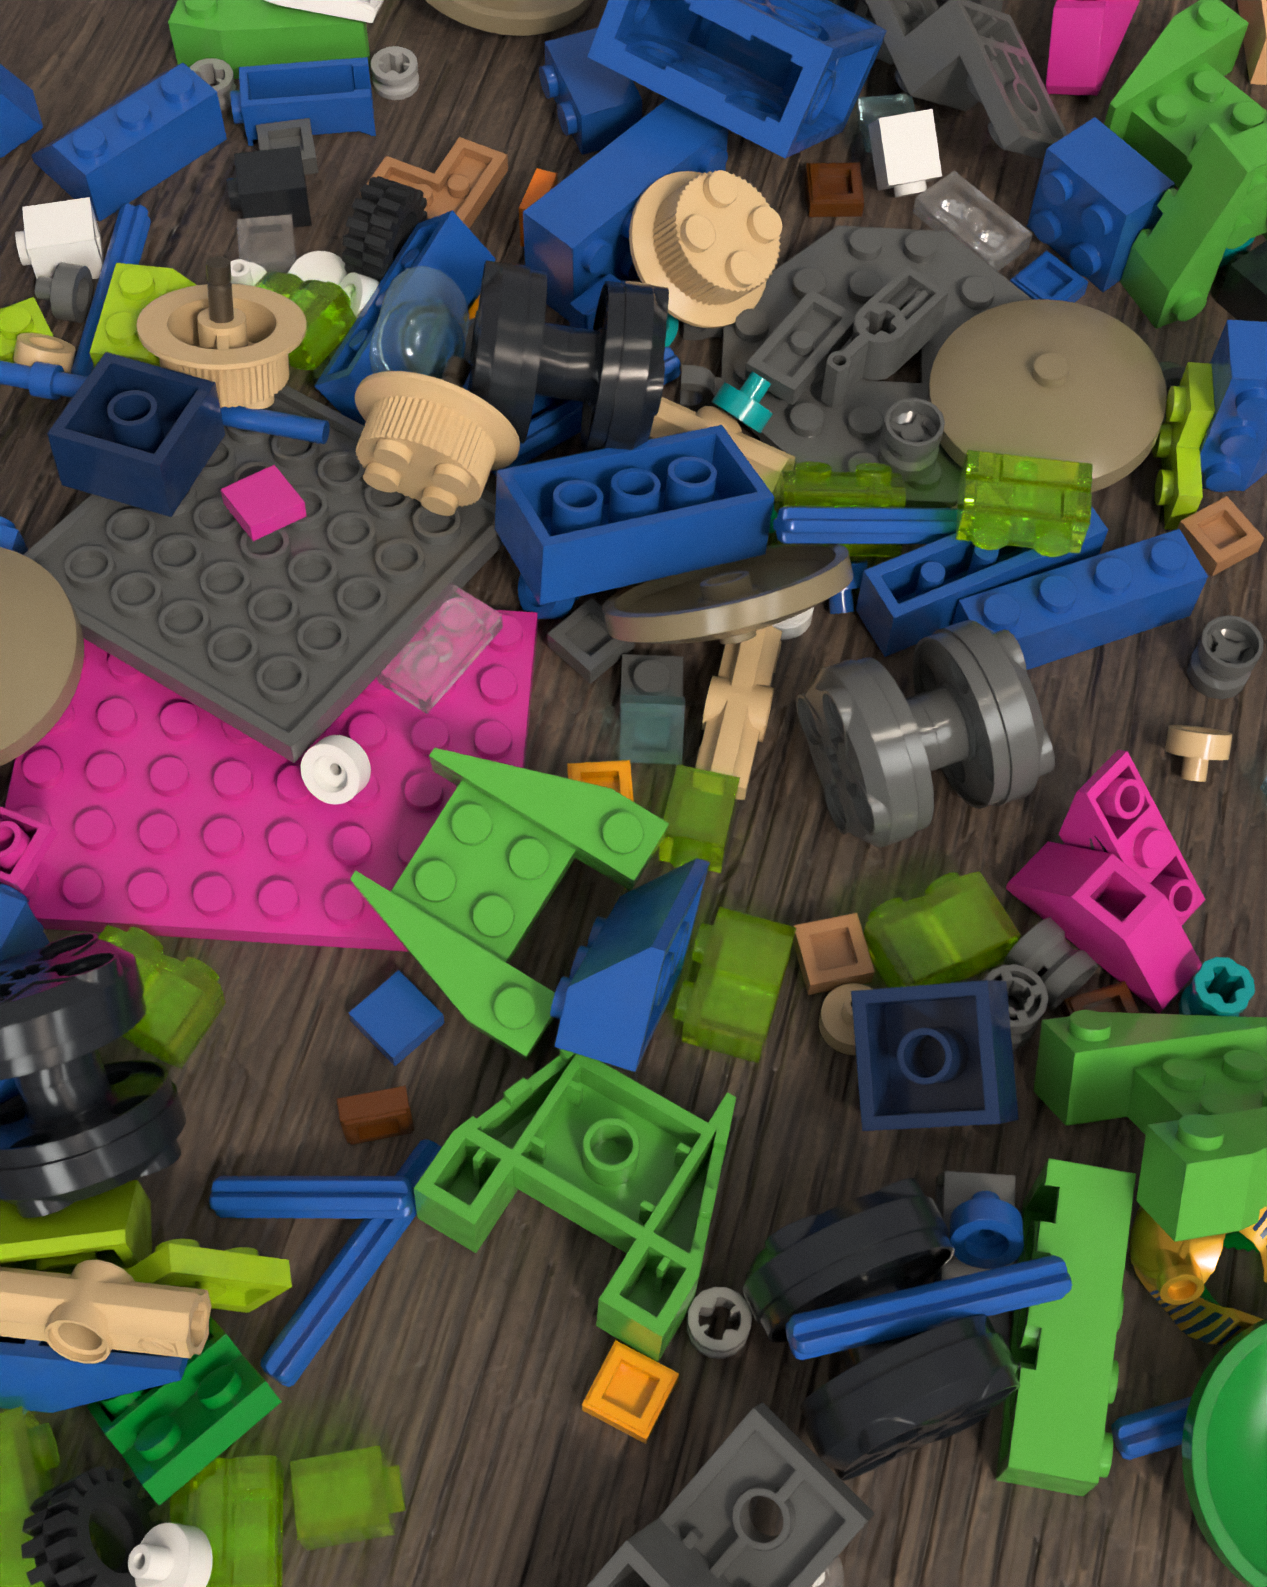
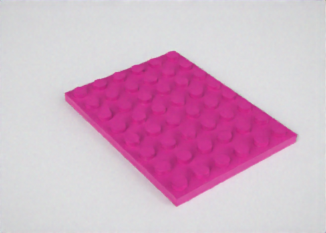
M443 607L308 748L310 749L327 736L342 735L357 742L367 754L371 766L368 784L348 802L336 805L319 800L307 789L301 775V761L307 750L293 763L84 639V663L81 678L69 706L59 721L37 744L15 758L5 809L50 825L58 832L26 887L20 892L28 898L30 909L44 929L409 952L358 892L350 878L356 870L390 892L458 787L433 772L429 755L434 748L520 768L525 767L538 632L537 612Z

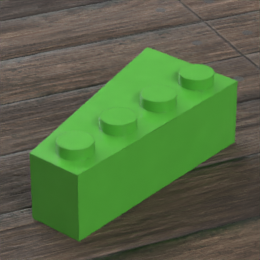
M1049 1158L1023 1200L1024 1248L1017 1259V1263L1051 1255L1059 1256L1066 1263L1067 1272L1072 1281V1289L1062 1299L1012 1311L1009 1345L1010 1352L1018 1366L1016 1377L1020 1387L1003 1401L996 1473L997 1481L1083 1497L1098 1484L1099 1477L1107 1478L1109 1475L1113 1456L1112 1433L1105 1432L1108 1404L1113 1403L1118 1385L1119 1366L1118 1361L1114 1359L1116 1334L1121 1325L1124 1308L1122 1285L1136 1173Z

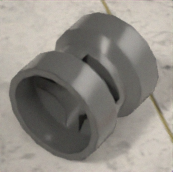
M906 398L894 403L887 410L878 453L880 466L886 474L896 480L911 482L919 481L929 476L933 471L945 425L943 414L936 405L924 399Z
M1220 616L1208 622L1187 664V675L1194 688L1203 695L1215 699L1232 698L1240 693L1263 653L1264 641L1260 631L1251 622L1237 616Z
M1051 917L1042 920L1029 930L1004 959L1006 965L1016 964L1029 968L1041 978L1047 989V1007L1051 1011L1061 1006L1064 999L1072 997L1098 968V964L1084 950H1074L1065 941V931Z
M1016 964L1002 965L992 970L984 980L1006 981L1008 996L1014 997L1019 1001L1017 1003L1008 998L1012 1050H1016L1026 1045L1033 1037L1038 1022L1046 1011L1048 994L1041 978L1029 968Z

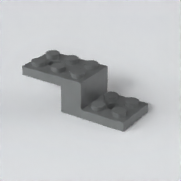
M861 0L869 8L876 25L887 31L883 38L882 46L890 52L897 67L895 71L896 81L908 96L965 112L978 102H981L991 120L988 123V130L995 143L1003 150L1024 154L1033 158L1044 160L1046 149L1068 135L1011 15L969 0H948L940 8L936 0Z
M762 1402L747 1414L662 1515L627 1539L587 1587H811L875 1513ZM752 1497H768L780 1507L784 1520L783 1529L779 1535H766L754 1527L749 1517V1504Z

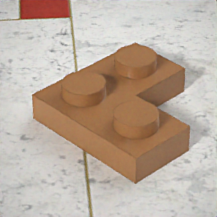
M459 137L435 173L386 156L372 177L380 176L421 190L424 193L423 197L427 200V206L424 211L428 212L427 220L453 210L470 229L507 173L508 155Z

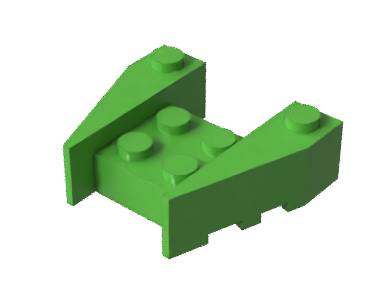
M178 0L168 21L178 65L184 63L190 67L199 60L216 58L230 65L233 70L234 79H239V67L368 57L369 70L371 68L366 22L285 7L264 0Z
M1199 0L1172 18L1111 101L1104 122L1105 126L1171 179L1178 189L1193 167L1188 162L1187 157L1208 124L1216 122L1225 134L1230 137L1267 122V110L1224 77L1233 71L1249 22L1221 0Z
M1216 122L1208 124L1187 157L1188 162L1193 166L1178 191L1175 188L1167 189L1157 207L1163 215L1152 231L1150 229H1142L1134 241L1120 283L1156 329L1177 320L1181 322L1187 321L1203 310L1226 248H1238L1249 239L1261 234L1267 240V122L1230 137L1225 134Z
M434 748L429 755L433 772L458 786L391 892L356 870L350 880L466 1022L477 1031L528 1061L554 1018L550 1016L555 992L512 967L509 963L575 858L631 891L665 838L669 823L611 788Z
M1079 1010L1073 1012L1068 1017L1042 1020L1034 1083L1035 1094L1066 1126L1128 1117L1146 1135L1136 1201L1174 1242L1241 1231L1258 1223L1260 1209L1267 1207L1266 1017Z
M560 1049L559 1056L528 1080L524 1077L503 1092L502 1100L477 1119L472 1116L451 1133L414 1187L417 1218L474 1253H477L519 1189L627 1253L599 1298L596 1326L658 1362L695 1298L736 1097L727 1092L708 1123L601 1061Z

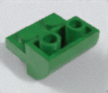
M210 1316L209 1335L201 1355L194 1354L188 1360L180 1381L93 1402L86 1407L107 1438L121 1453L141 1485L160 1506L282 1401L265 1379L242 1355L224 1330Z

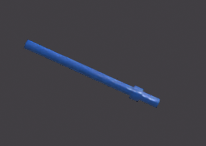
M0 360V384L28 389L31 396L50 400H58L61 396L73 398L88 377L66 373L62 366L36 361L32 366ZM242 406L220 408L223 425L227 427L324 445L329 437L330 424L326 420L266 409H248Z

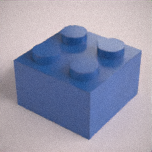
M1094 117L1046 149L1027 227L1034 232L1041 242L1048 244L1070 263L1079 275L1086 277L1099 290L1104 292L1121 280L1134 241L1142 229H1150L1151 231L1154 229L1163 215L1157 205L1167 189L1174 188L1175 183Z

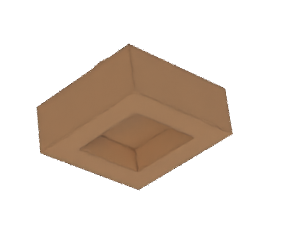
M1228 496L1181 520L1177 528L1181 530L1200 564L1211 577L1258 552L1264 540L1260 532Z
M857 913L793 926L792 940L808 995L831 991L843 984H865L872 982L875 971Z

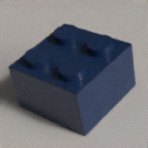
M105 352L47 435L61 485L172 517L225 436L216 382Z
M983 980L851 991L862 1131L987 1125L1019 1120L1006 981Z

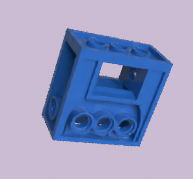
M608 0L587 57L786 159L843 132L887 31L828 0Z

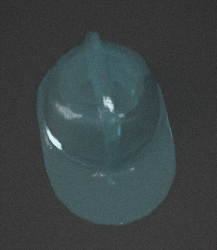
M426 266L407 268L393 278L385 293L378 321L372 335L369 358L373 374L383 371H405L441 379L450 357L455 356L464 359L465 340L469 322L468 308L465 297L456 283L440 270Z

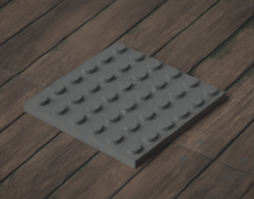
M285 385L281 391H278V394H274V403L264 409L329 421L330 432L325 445L224 426L225 436L172 517L92 494L24 555L45 568L61 585L80 620L84 639L295 763L502 547L503 542L495 530V494L484 489L481 498L476 503L469 504L468 506L464 505V507L459 506L453 515L443 516L427 510L420 501L404 496L397 491L389 493L371 487L363 479L365 468L359 463L360 460L357 459L358 456H356L355 452L364 426ZM275 465L304 500L307 516L252 541L223 504L221 489Z

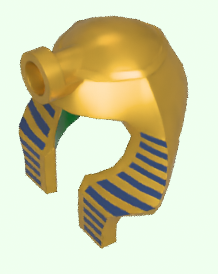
M1140 1206L1131 1230V1263L1142 1284L1183 1333L1204 1343L1226 1345L1241 1331L1264 1320L1234 1308L1221 1306L1213 1299L1204 1284L1215 1270L1223 1246L1227 1249L1235 1247L1236 1250L1245 1249L1248 1252L1251 1250L1260 1252L1264 1269V1282L1267 1283V1207L1260 1209L1258 1223L1241 1231L1174 1242Z

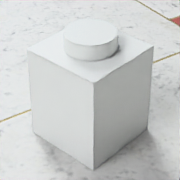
M933 109L878 118L868 125L878 191L894 188L895 198L927 192L926 182L942 177Z
M90 197L22 207L24 231L15 232L16 244L22 265H32L36 279L40 276L53 278L55 270L61 263L87 266L91 272L92 279L99 278L104 263L101 234Z

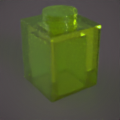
M677 765L664 816V821L668 822L669 826L665 838L660 844V861L670 862L672 866L678 868L699 858L710 862L708 871L722 872L737 806L740 777Z
M380 1445L290 1461L297 1537L306 1550L396 1534L393 1513L406 1511L402 1472L400 1465L387 1467V1459Z

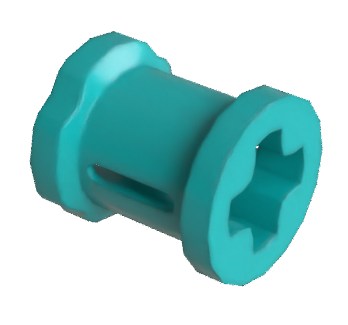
M1215 957L1205 961L1193 978L1192 983L1181 994L1178 1003L1179 1015L1239 1017V1014L1245 1010L1249 1000L1255 993L1254 979L1249 970L1228 957Z

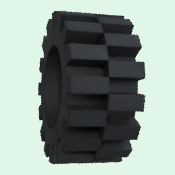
M377 176L369 179V185L364 184L360 190L361 199L355 198L352 205L355 212L353 217L348 216L346 226L350 228L349 233L343 236L342 245L347 248L342 253V261L346 262L344 266L346 272H355L374 278L380 283L416 225L427 220L428 212L424 211L427 206V200L423 197L424 193L421 190Z
M105 1466L86 1471L44 1492V1496L35 1499L29 1508L34 1515L24 1519L22 1532L33 1536L32 1540L21 1545L22 1559L34 1558L36 1568L26 1572L30 1584L33 1585L42 1581L45 1587H136L135 1577L130 1574L128 1569L129 1555L134 1547L140 1545L145 1535L153 1527L163 1523L162 1519L152 1522L148 1512L156 1507L152 1497L149 1495L142 1499L138 1498L137 1494L142 1486L141 1483L134 1477L123 1482V1470L113 1467L105 1471ZM89 1529L97 1540L101 1552L102 1561L99 1559L93 1548L90 1539Z

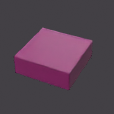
M275 465L221 489L223 504L252 541L307 516L304 500Z

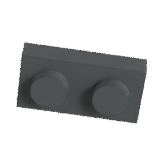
M810 289L746 362L745 378L747 379L753 371L771 383L767 391L793 405L826 367L829 355L832 352L840 351L852 337L856 314Z

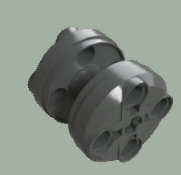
M965 620L938 629L932 635L922 638L917 643L913 655L912 669L915 695L908 698L904 697L899 686L886 668L871 657H865L856 661L846 660L816 672L808 691L797 696V713L803 732L808 740L817 774L824 789L829 813L834 824L842 834L851 833L857 838L880 848L910 838L915 832L927 828L931 823L934 812V791L931 771L940 768L955 792L967 804L978 809L991 805L1001 806L1028 796L1034 790L1039 777L1049 774L1054 770L1055 755L1052 743L1044 728L1039 703L1027 674L1024 655L1018 641L1009 630L1003 629L994 632L976 621Z

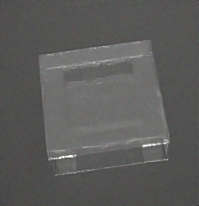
M292 214L237 219L239 259L260 265L268 274L286 273L291 269L297 260Z

